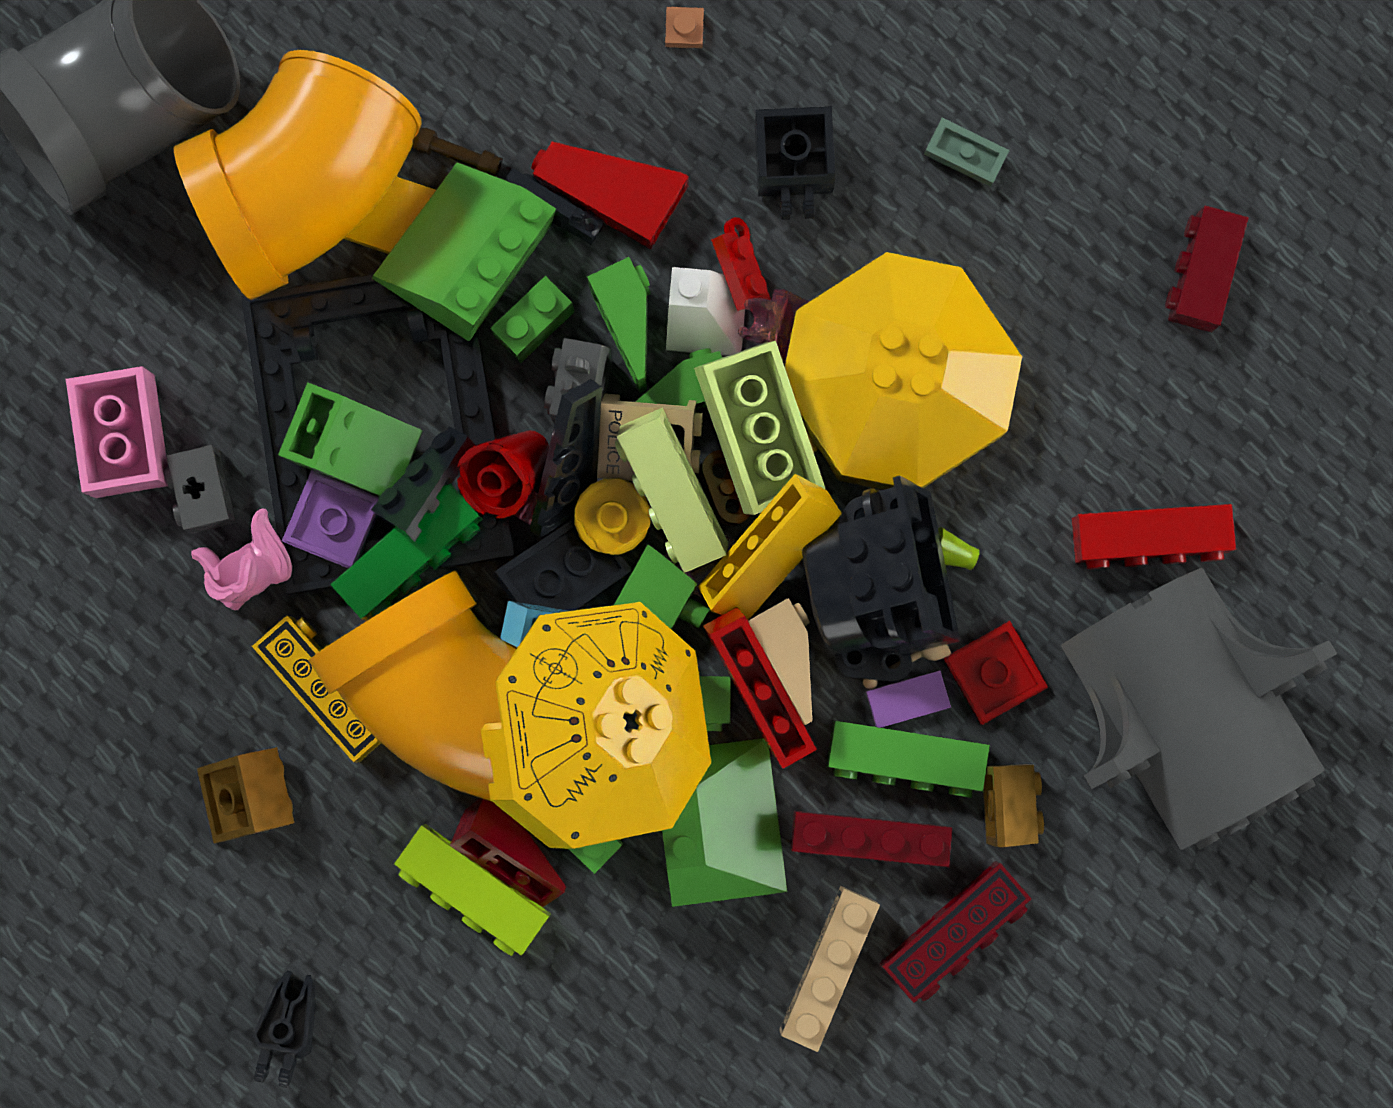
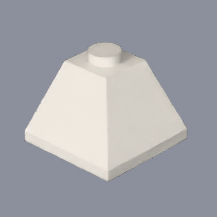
M672 267L666 351L692 353L697 350L710 348L712 353L721 351L722 356L741 352L745 309L737 311L725 276L711 270Z

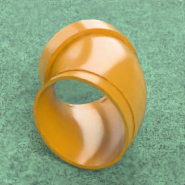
M294 50L287 52L282 57L279 70L273 76L266 92L257 105L242 120L219 135L216 131L210 129L175 145L174 156L187 194L213 248L240 291L248 299L253 300L288 284V274L313 262L336 246L367 217L396 179L412 148L413 139L421 128L422 121L417 109L404 95L369 71L328 54L308 50Z
M453 571L372 617L322 649L308 661L328 693L332 694L337 691L355 717L380 743L398 758L431 779L460 792L491 801L488 783L494 782L491 759H485L481 729L485 723L501 722L495 681L518 647L494 635L477 619L471 610L477 604L457 571Z

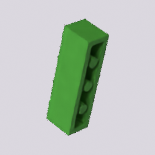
M833 721L826 767L835 768L834 776L857 779L858 772L873 774L872 782L895 785L896 778L911 780L910 788L933 792L934 784L950 786L948 794L972 798L973 790L983 792L990 745Z

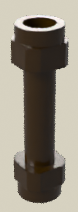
M421 127L417 136L413 139L412 148L417 149L421 153L430 155L431 151L477 168L476 170L494 177L498 176L503 163V158L496 156L494 153L486 150L482 154L438 138L436 131L426 127Z

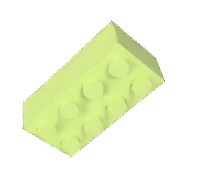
M776 341L763 343L694 368L744 514L756 515L761 513L794 474L826 489Z

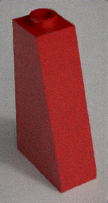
M553 141L546 151L541 149L538 152L531 166V169L534 170L533 177L543 187L553 193L565 195L571 200L573 205L581 208L583 211L591 210L604 223L649 249H652L689 187V176L681 172Z

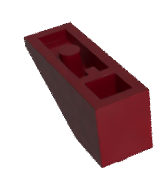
M479 798L464 810L450 843L452 848L541 907L546 906L565 892V884L529 833L492 801Z

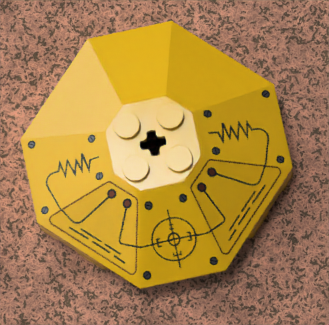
M641 602L539 615L495 681L501 722L485 723L481 729L485 759H491L494 781L488 783L490 800L549 848L575 849L673 828L711 764L696 651ZM635 712L637 714L635 722L639 725L638 729L626 731L624 728L627 722L623 719L624 713L632 714Z

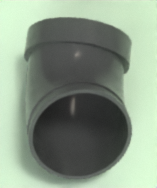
M103 0L24 49L17 51L12 47H8L0 52V128L35 180L48 196L69 215L76 213L106 194L105 185L212 122L216 117L231 110L235 106L240 94L239 69L232 47L215 17L200 0Z

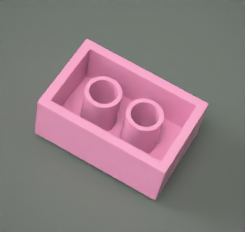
M141 366L66 379L81 492L94 498L168 486L164 474V468L168 467L155 375Z

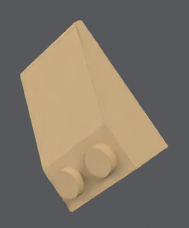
M788 598L748 620L803 725H807L812 722L808 632L805 628L810 622L799 603L792 605Z

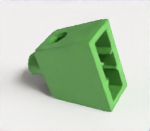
M647 545L614 604L621 605L641 602L671 630H673L679 618L699 629L710 608L691 598L698 584L650 545Z

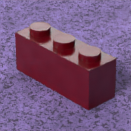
M1206 205L1196 216L1191 215L1189 217L1184 232V237L1190 238L1187 250L1180 252L1175 265V273L1180 274L1177 287H1171L1166 299L1165 308L1171 309L1168 321L1211 333L1221 325L1249 217Z

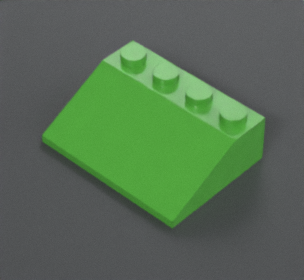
M456 163L373 275V279L467 341H470L551 227L556 208L524 187Z

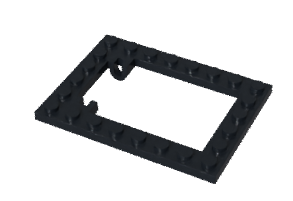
M374 274L274 290L253 300L248 299L245 295L241 296L277 535L281 541L309 477V469L291 463L278 454L299 405L292 364L318 360L317 350L313 347L311 337L315 336L313 325L407 310L409 328L415 344L440 340L454 428L467 435L475 445L496 439L478 330L471 340L467 341L373 279ZM477 512L483 519L477 524L481 528L479 532L464 544L459 540L448 550L451 556L436 569L430 566L424 572L515 557L509 516L502 519L496 518L498 515L488 512L484 515ZM381 539L367 541L361 557ZM282 542L293 566L291 577L284 581L286 594L288 595L333 588L330 584L348 569Z

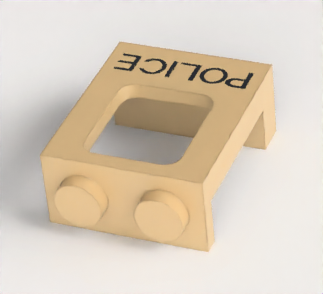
M605 394L601 401L597 478H622L633 481L632 475L635 473L629 461L623 462L617 452L615 441L618 439L616 436L621 425L662 407L670 424L680 425L684 428V452L694 473H699L700 450H694V436L701 437L703 413H696V401L689 400L687 406L620 401V395Z

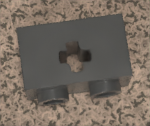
M208 445L167 455L169 467L164 468V474L169 489H174L177 504H173L172 508L178 526H182L183 530L193 534L236 523L222 457L218 448ZM196 483L205 486V491H200V498L191 495V490L196 489Z

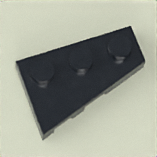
M449 426L444 432H441L433 439L431 446L419 459L408 465L405 474L392 487L386 489L380 495L378 502L370 510L380 520L415 542L422 532L418 527L419 522L426 512L428 514L434 513L440 504L436 496L443 486L454 482L460 473V466L458 467L459 460L475 444L467 435Z

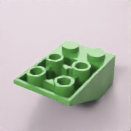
M307 382L278 455L291 463L380 496L405 474V470L412 460L423 430Z

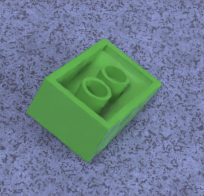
M627 257L587 278L591 295L639 393L647 390V296L651 294L648 287L650 283L642 266L634 267L630 257Z

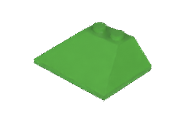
M765 739L709 745L710 766L673 828L662 830L672 907L787 892L770 753Z

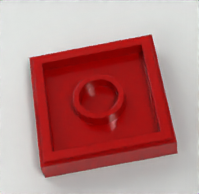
M1011 621L1004 623L943 658L980 725L987 723L1048 688Z

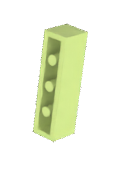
M663 407L621 425L616 436L618 440L615 441L617 452L623 462L629 461L635 473L632 475L633 484L640 496L646 495L652 507L649 509L650 518L657 530L663 529L668 540L665 543L666 550L674 564L679 562L685 573L726 556L728 541Z

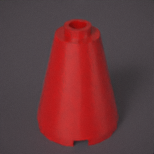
M529 430L484 442L470 448L458 463V467L460 466V477L457 479L458 488L465 501L475 511L483 515L488 512L498 515L496 518L503 519L517 513L527 502L545 467L549 450L548 441L542 434Z

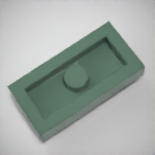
M941 118L924 155L991 187L1009 150L949 120Z

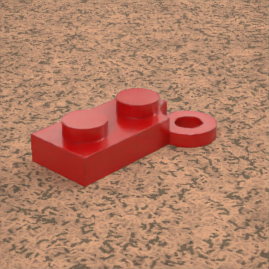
M739 217L729 219L724 225L725 234L711 239L736 309L740 311L770 301L771 298L767 290L766 281L762 276L753 252L747 224Z

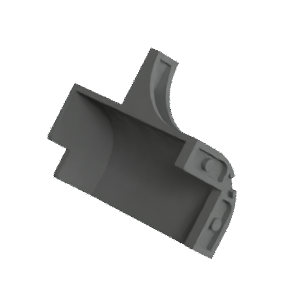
M1203 568L1183 575L1149 592L1143 598L1132 604H1127L1060 645L1085 686L1094 705L1099 722L1100 751L1093 768L1084 775L1091 789L1105 782L1111 789L1137 775L1180 850L1196 844L1200 850L1220 839L1219 837L1227 833L1230 835L1244 828L1251 821L1267 813V810L1275 806L1277 808L1299 797V794L1316 786L1313 778L1325 771L1280 695L1297 686L1293 680L1296 676L1303 673L1306 680L1328 669L1324 661L1336 655V650L1329 640L1312 647L1286 648L1272 645L1255 637L1231 615Z

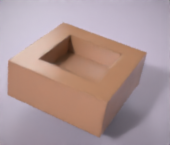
M667 7L665 47L702 48L704 8Z

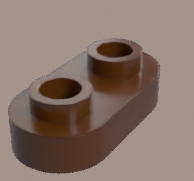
M722 450L710 453L701 462L699 475L711 508L717 520L727 526L739 525L748 519L750 514L743 513ZM712 467H720L724 473L723 477H715L712 473ZM730 501L736 505V513H729L726 510V502Z

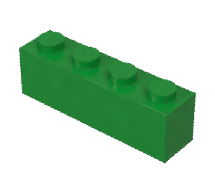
M451 483L443 486L436 496L440 504L434 513L428 514L426 512L419 522L418 527L422 532L415 542L396 529H393L330 584L361 620L368 621L391 607L390 601L400 592L404 595L410 593L421 583L422 579L419 575L430 566L433 569L438 568L451 556L448 550L459 540L463 544L466 543L481 529L477 524L483 520L482 517L465 501L464 497Z

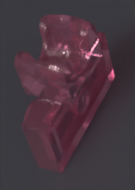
M774 289L772 300L748 299L745 301L744 306L752 312L754 323L749 329L740 327L738 335L753 343L763 344L776 341L785 367L796 310L810 301L785 289Z

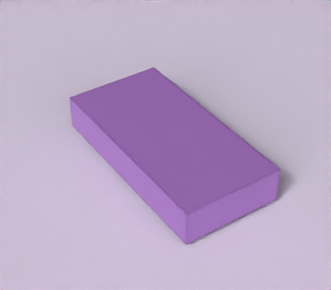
M941 671L866 691L875 726L878 728L951 708Z

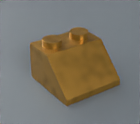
M277 747L237 755L197 768L214 844L294 823L292 814L293 804L288 796L284 779V765L279 758Z
M1034 765L987 766L983 789L986 844L995 847H1009L1038 843V834H1043L1044 819L1042 811H1037L1036 795H1041L1042 782L1040 772H1034Z

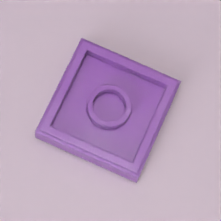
M311 470L282 542L350 568L361 558L375 525L377 516L370 509L378 502L379 497Z

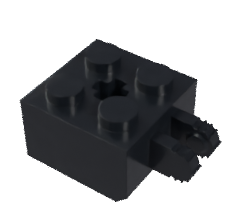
M832 106L757 109L755 112L754 128L758 197L780 196L781 219L790 220L792 214L790 195H803L802 208L805 219H814L813 194L833 193L835 186ZM790 148H798V154H801L799 156H792L789 154Z

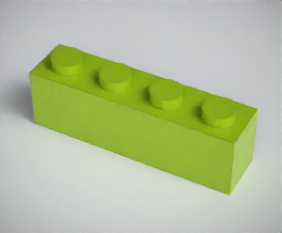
M427 824L421 825L394 863V865L401 869L398 875L416 888L420 883L433 892L430 898L444 909L449 910L453 906L464 914L461 920L476 932L481 933L485 929L496 937L493 943L508 955L512 956L514 952H517L522 956L551 913L450 846L451 841Z

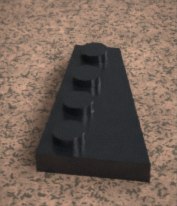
M592 379L570 389L561 396L529 529L539 538L573 518L580 494L591 483L597 481L602 386Z

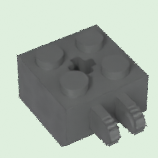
M564 338L562 349L555 348L552 371H555L554 378H556L555 386L548 385L544 403L547 415H550L554 425L561 396L570 389L592 379L602 386L601 401L604 395L607 394L613 362L609 347Z

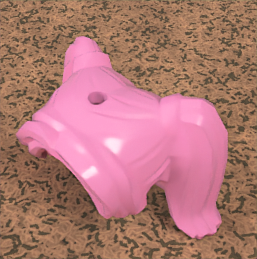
M264 508L259 509L252 518L251 543L244 545L238 551L229 554L222 560L208 547L197 548L191 552L192 558L198 561L205 571L204 585L209 596L222 602L232 610H238L251 597L263 592L271 584H279L291 577L293 566L290 556L269 522L268 511Z

